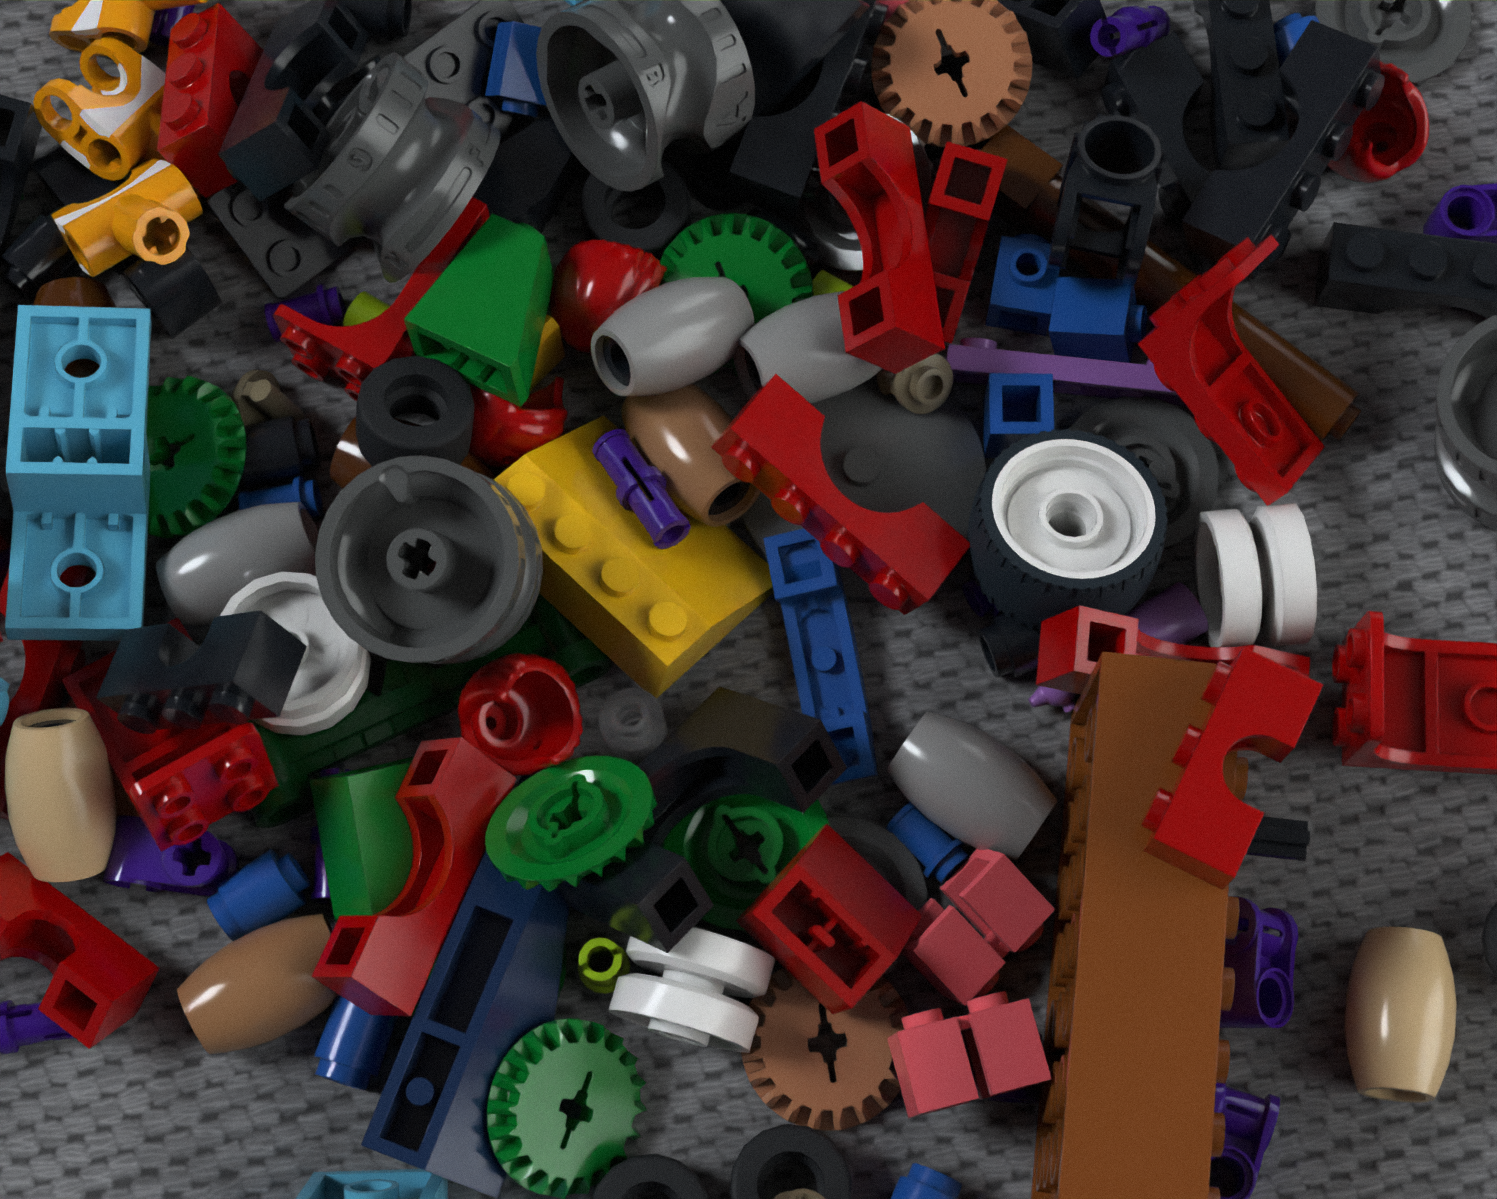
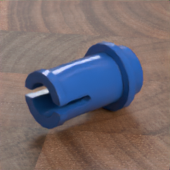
M302 476L294 477L292 484L252 492L243 491L239 492L238 496L239 510L263 504L301 502L312 518L322 517L323 515L322 497L317 481H305Z
M911 802L905 805L886 827L926 867L923 874L927 879L935 877L941 884H944L970 857L962 849L965 842L959 839L953 840L942 828L927 819Z

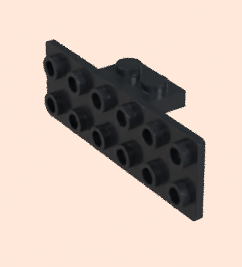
M479 0L402 57L425 74L429 84L424 99L428 97L445 98L463 103L480 115L482 121H487L500 130L501 139L529 117L501 111L503 100L485 96L498 23L516 21L524 23L510 0ZM379 55L367 60L349 74V77L354 82L352 86L336 97L329 90L317 103L312 112L324 126L328 124L359 82L382 60ZM236 182L209 196L206 201L207 205L272 293L279 299H284L367 238L365 236L349 238L342 245L337 246L284 208V200L290 185L259 201L244 183Z

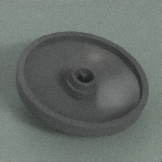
M876 374L871 379L848 392L821 402L811 403L825 416L820 440L821 455L825 469L834 485L845 497L863 508L882 513L904 511L924 502L967 540L969 516L977 489L986 473V464L981 442L974 425L963 408L950 394L946 401L936 410L926 414H916L901 406L896 396L892 393L884 395L878 387ZM760 492L755 503L741 515L747 534L767 562L763 538L803 529L801 525L791 524L780 517L773 509L771 499L763 492ZM839 566L847 602L878 601L871 594L868 583L850 568Z

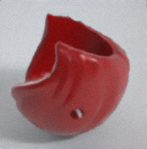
M1380 61L1381 75L1385 76V84L1380 98L1370 111L1363 109L1353 124L1352 138L1344 155L1338 161L1330 160L1328 166L1334 172L1346 179L1364 183L1387 180L1399 171L1413 165L1423 154L1427 146L1429 117L1423 96L1409 80V75L1392 63L1384 64ZM1381 147L1387 148L1385 151H1378Z
M603 239L581 241L573 245L556 267L549 300L551 317L559 325L561 337L575 350L592 357L591 339L595 331L618 308L639 294L658 287L667 270V266L661 265L660 261L652 253L644 252L643 249L632 247L629 244H621L615 241L610 242Z
M556 376L550 385L533 394H529L528 399L521 407L469 384L475 403L469 451L484 464L496 469H507L524 454L562 436L565 420L568 416V411L564 407L562 399L564 378Z
M513 653L493 659L472 675L460 694L457 712L460 720L461 737L512 775H531L548 767L559 765L566 759H569L574 754V749L581 744L580 736L583 732V717L580 713L578 693L575 690V683L570 679L563 666L552 659L535 654L525 655L522 653Z

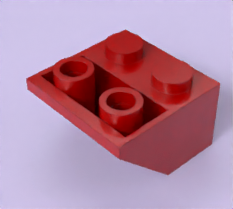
M826 823L741 914L736 922L832 1014L852 1009L899 956L923 915Z

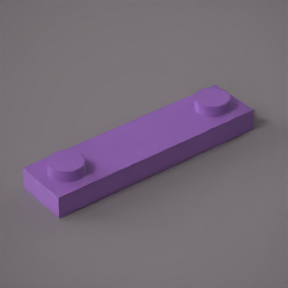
M963 338L960 340V345L948 344L945 359L951 366L953 382L986 385L989 373L1053 374L1054 393L1111 399L1122 396L1137 398L1147 396L1173 405L1187 406L1176 392L1167 389L1160 382L1155 373L1154 364L1149 358L1145 365L997 349V342L984 338Z

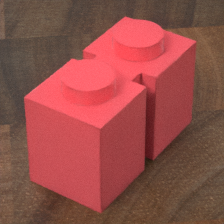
M976 849L939 888L985 938L972 927L955 907L949 905L944 910L935 899L930 898L919 910L923 916L901 951L943 996L964 1006L967 1005V1001L986 995L995 986L1000 976L998 971L1006 963L1003 958L1009 951L1021 952L1033 945L1044 930L1043 922L1055 910L1005 854L990 849Z
M1006 991L967 1001L969 1010L967 1015L944 1020L941 1008H936L901 1018L904 1030L894 1033L887 1040L908 1118L959 1106L979 1098L981 1100L1035 1086L1051 1080L1029 998L1009 1003Z

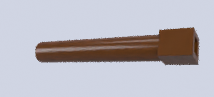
M1006 125L1001 131L993 135L980 150L1008 159L992 212L1017 231L1021 232L1026 227L1034 234L1048 240L1050 244L1059 209L1057 201L1063 179L1061 176L1063 164L1012 127ZM1082 197L1078 222L1093 231L1105 233L1115 232L1125 227L1124 221L1094 199ZM1148 239L1140 272L1134 286L1137 305H1146L1147 317L1151 316L1168 302L1173 294L1195 278L1197 274ZM1074 249L1069 250L1068 259L1094 278L1116 279L1118 258ZM1233 301L1232 315L1238 336L1247 350L1321 442L1329 434L1339 441L1362 412L1353 404L1360 393Z

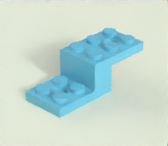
M18 305L6 459V478L13 507L5 621L8 640L121 641L125 630L143 627L150 492V461L146 429L152 322L151 312L148 308ZM77 359H90L100 366L94 374L85 378L73 377L64 370L69 363ZM74 565H85L96 572L95 578L83 587H70L59 579L67 568Z

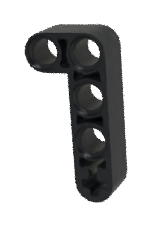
M59 143L31 163L34 172L62 207L71 203L79 204L99 198L125 182L123 178L111 181L99 177L70 155ZM187 246L181 257L175 262L166 265L145 261L133 254L112 266L118 275L122 274L130 285V290L144 307L150 309L154 319H159L171 339L177 337L222 303L209 276Z

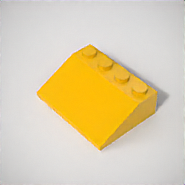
M603 415L524 454L494 480L508 489L520 501L537 529L543 558L540 594L646 693L656 700L774 591L768 563L726 525L718 527L708 526L679 509L682 515L690 522L691 529L688 535L677 545L670 548L659 549L654 545L650 534L634 511L625 510L616 498L617 486L602 464L596 460L592 452L594 444L601 436L609 431L618 429Z

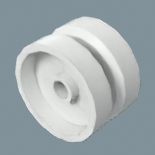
M1285 503L1258 506L1249 524L1238 509L1200 512L1196 521L1194 536V569L1199 604L1206 615L1209 625L1205 635L1210 646L1239 647L1253 645L1259 631H1261L1267 642L1273 646L1308 643L1314 634L1317 617V584L1311 539L1304 515L1297 504Z
M281 571L254 579L230 598L220 616L262 610L307 647L280 716L254 719L252 721L275 733L304 736L333 727L355 709L368 686L371 664L369 651L349 638L333 620L322 600L316 576L308 573Z
M695 927L668 953L630 936L626 949L629 958L636 965L662 977L641 973H629L618 977L609 1007L611 1014L648 1028L653 1033L680 1042L701 1047L711 1046L729 1051L750 1053L759 1017L749 1006L723 994L744 998H755L765 995L775 963L773 956L738 940Z

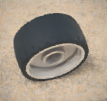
M1054 429L1049 432L1041 431L1036 435L1034 433L1027 438L1019 439L1017 443H1012L1007 450L1004 449L994 459L977 489L967 530V540L970 542L967 556L969 566H971V573L975 577L977 586L981 588L982 594L987 596L988 601L994 604L998 611L1005 613V616L1009 619L1012 618L1016 620V623L1024 624L1030 629H1037L1039 632L1041 631V621L1079 605L1120 615L1130 612L1145 593L1157 570L1166 540L1168 520L1167 507L1165 506L1166 501L1165 497L1162 496V489L1158 486L1156 477H1153L1151 470L1144 465L1145 463L1141 459L1139 460L1133 452L1126 450L1127 448L1123 445L1120 446L1115 441L1108 440L1104 436H1097L1091 432L1086 433L1081 430L1070 431V429L1060 431Z

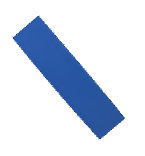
M804 528L765 537L763 540L775 600L781 603L802 714L822 721L847 767L830 786L878 776L864 677L839 566L823 553L820 542Z

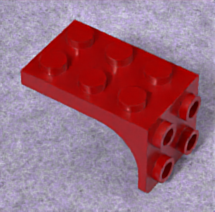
M472 197L453 226L429 255L418 265L394 303L382 314L367 322L352 326L325 325L302 315L286 305L280 304L273 317L282 334L280 340L289 348L294 356L291 360L293 365L318 381H323L326 375H329L346 384L344 388L345 393L357 402L361 383L374 368L395 358L415 356L404 318L490 217L487 204Z
M1272 234L1256 246L1249 237L1245 238L1217 261L1218 263L1202 275L1200 273L1170 297L1171 299L1148 317L1155 328L1138 343L1139 347L1154 364V370L1160 382L1167 389L1179 395L1194 414L1195 423L1201 433L1207 439L1216 442L1234 464L1235 472L1241 483L1248 490L1257 493L1267 506L1287 494L1325 448L1323 443L1244 346L1233 321L1232 302L1237 284L1245 279L1280 245Z
M1367 611L1354 628L1349 629L1347 636L1342 640V645H1335L1332 657L1333 682L1342 683V707H1336L1333 713L1332 742L1334 746L1342 747V766L1497 775V643L1416 639L1396 636L1384 632L1383 612Z
M179 618L166 623L171 624L192 640ZM116 650L61 679L76 708L86 710L90 714L106 746L108 761L161 852L173 845H185L193 842L206 832L210 824L233 811L242 812L255 807L266 798L269 791L279 786L261 737L251 722L245 724H232L228 722L201 725L199 729H186L182 727L156 730L153 734L135 732L123 726L117 719L118 713L96 698Z

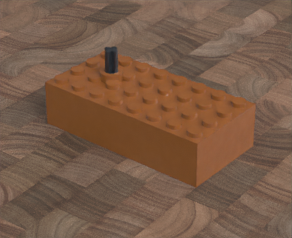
M1102 651L1071 712L1043 1050L1052 1079L1040 1084L1031 1199H1221L1219 1187H1211L1209 1182L1211 1157H1221L1225 1141L1224 1113L1214 1112L1216 1083H1226L1230 1065L1229 1040L1219 1039L1221 1010L1230 1011L1234 997L1235 973L1233 968L1224 967L1225 939L1234 940L1237 934L1239 898L1228 896L1229 884L1222 890L1144 852L1143 850L1152 831L1141 826L1142 820L1158 788L1161 787L1171 792L1182 770L1181 767L1171 763V759L1187 726L1190 723L1201 729L1212 705L1200 700L1217 664ZM1238 751L1229 753L1224 758L1223 776L1231 793L1242 801L1245 797L1248 783V759L1237 757ZM1263 816L1246 855L1305 861L1307 846L1310 844L1308 821Z

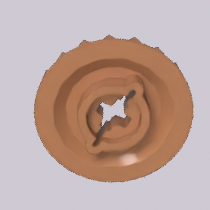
M909 0L904 4H899L892 16L882 25L873 47L872 83L876 97L885 114H889L909 125L910 129L925 144L945 147L946 141L962 146H969L984 141L1001 131L1018 113L1029 91L1032 76V54L1027 34L1017 21L1014 12L1008 10L998 0ZM937 36L942 38L947 50H951L956 58L966 56L969 60L968 63L962 66L961 83L966 97L962 96L957 82L952 81L948 73L937 75L934 70L941 65L942 47Z
M782 967L771 975L766 994L752 998L749 1007L759 1017L750 1053L741 1052L749 1082L765 1105L783 1119L796 1125L809 1126L815 1130H843L869 1121L888 1107L901 1090L887 1038L898 1031L904 1030L901 1018L909 1016L904 1001L892 984L884 976H881L852 1009L832 1014L825 1008L827 1023H831L833 1032L837 1034L845 1033L847 1039V1046L836 1050V1060L833 1061L836 1080L831 1082L827 1062L823 1061L822 1054L818 1051L810 1052L808 1048V1039L818 1036V1025L821 1024L818 1007L820 1002Z

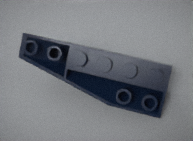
M522 775L517 786H519L522 782H524L531 776ZM486 850L421 996L361 1146L498 1199L507 1173L498 1162L489 1140L487 1129L488 1096L496 1071L509 1050L520 1038L534 1028L555 1020L570 906L557 887L548 892L539 884L534 888L525 890L518 881L506 882L500 871L494 868Z

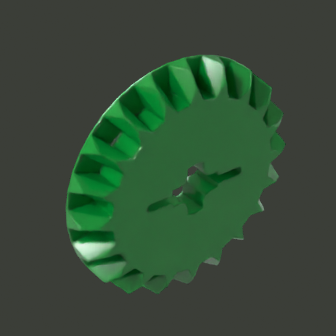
M718 214L695 222L676 236L664 250L660 260L661 265L667 266L660 285L690 277H723L721 272L723 268L726 278L733 280L739 287L745 285L747 288V298L753 311L754 325L784 306L814 296L811 272L806 259L794 241L772 223L748 214ZM732 358L722 367L730 368L732 375L737 377L734 359ZM720 368L712 374H717L718 372H720Z
M188 375L185 379L166 377L163 385L148 387L146 429L150 461L148 534L160 538L187 536L206 523L213 521L232 499L241 480L246 461V432L236 404L218 386ZM171 444L177 445L181 449L174 455L175 466L173 468L164 465V461L171 455L169 447Z
M612 756L580 757L548 767L522 782L497 807L490 819L485 835L487 854L494 868L500 871L506 882L518 881L525 890L541 884L550 892L562 881H567L576 888L583 876L594 873L602 877L603 867L611 862H625L626 848L642 845L643 831L654 824L652 810L657 806L651 783L646 774L637 765L622 758Z
M750 794L731 795L711 801L684 817L665 837L664 849L686 858L714 906L701 920L714 925L720 930H739L748 934L736 920L826 823L830 825V822L818 799L802 813L760 796ZM733 823L742 836H747L752 842H756L761 838L765 839L758 847V850L762 856L760 860L768 870L767 874L764 875L755 863L751 864L746 858L740 859L736 863L733 859L738 856L740 849L736 844L738 842L737 838L729 829V824Z
M564 1018L544 1023L520 1038L503 1058L496 1071L487 1104L489 1140L501 1167L516 1183L527 1190L564 1199L566 1195L589 1194L590 1187L600 1183L612 1167L628 1159L623 1148L626 1139L632 1141L641 1138L638 1130L631 1126L636 1115L647 1111V1108L640 1099V1089L646 1082L637 1074L635 1064L638 1058L623 1045L624 1038L604 1028V1025L578 1018ZM563 1098L574 1099L576 1104L582 1106L578 1119H567V1115L559 1111Z

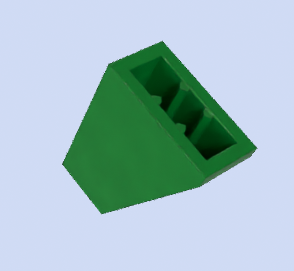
M492 213L404 318L415 356L439 360L457 370L467 383L521 407L529 396L554 281V273L545 236L526 223L516 224Z
M414 756L309 780L335 924L339 916L374 915L382 911L398 897L406 884L412 865L413 842L409 823L395 796Z

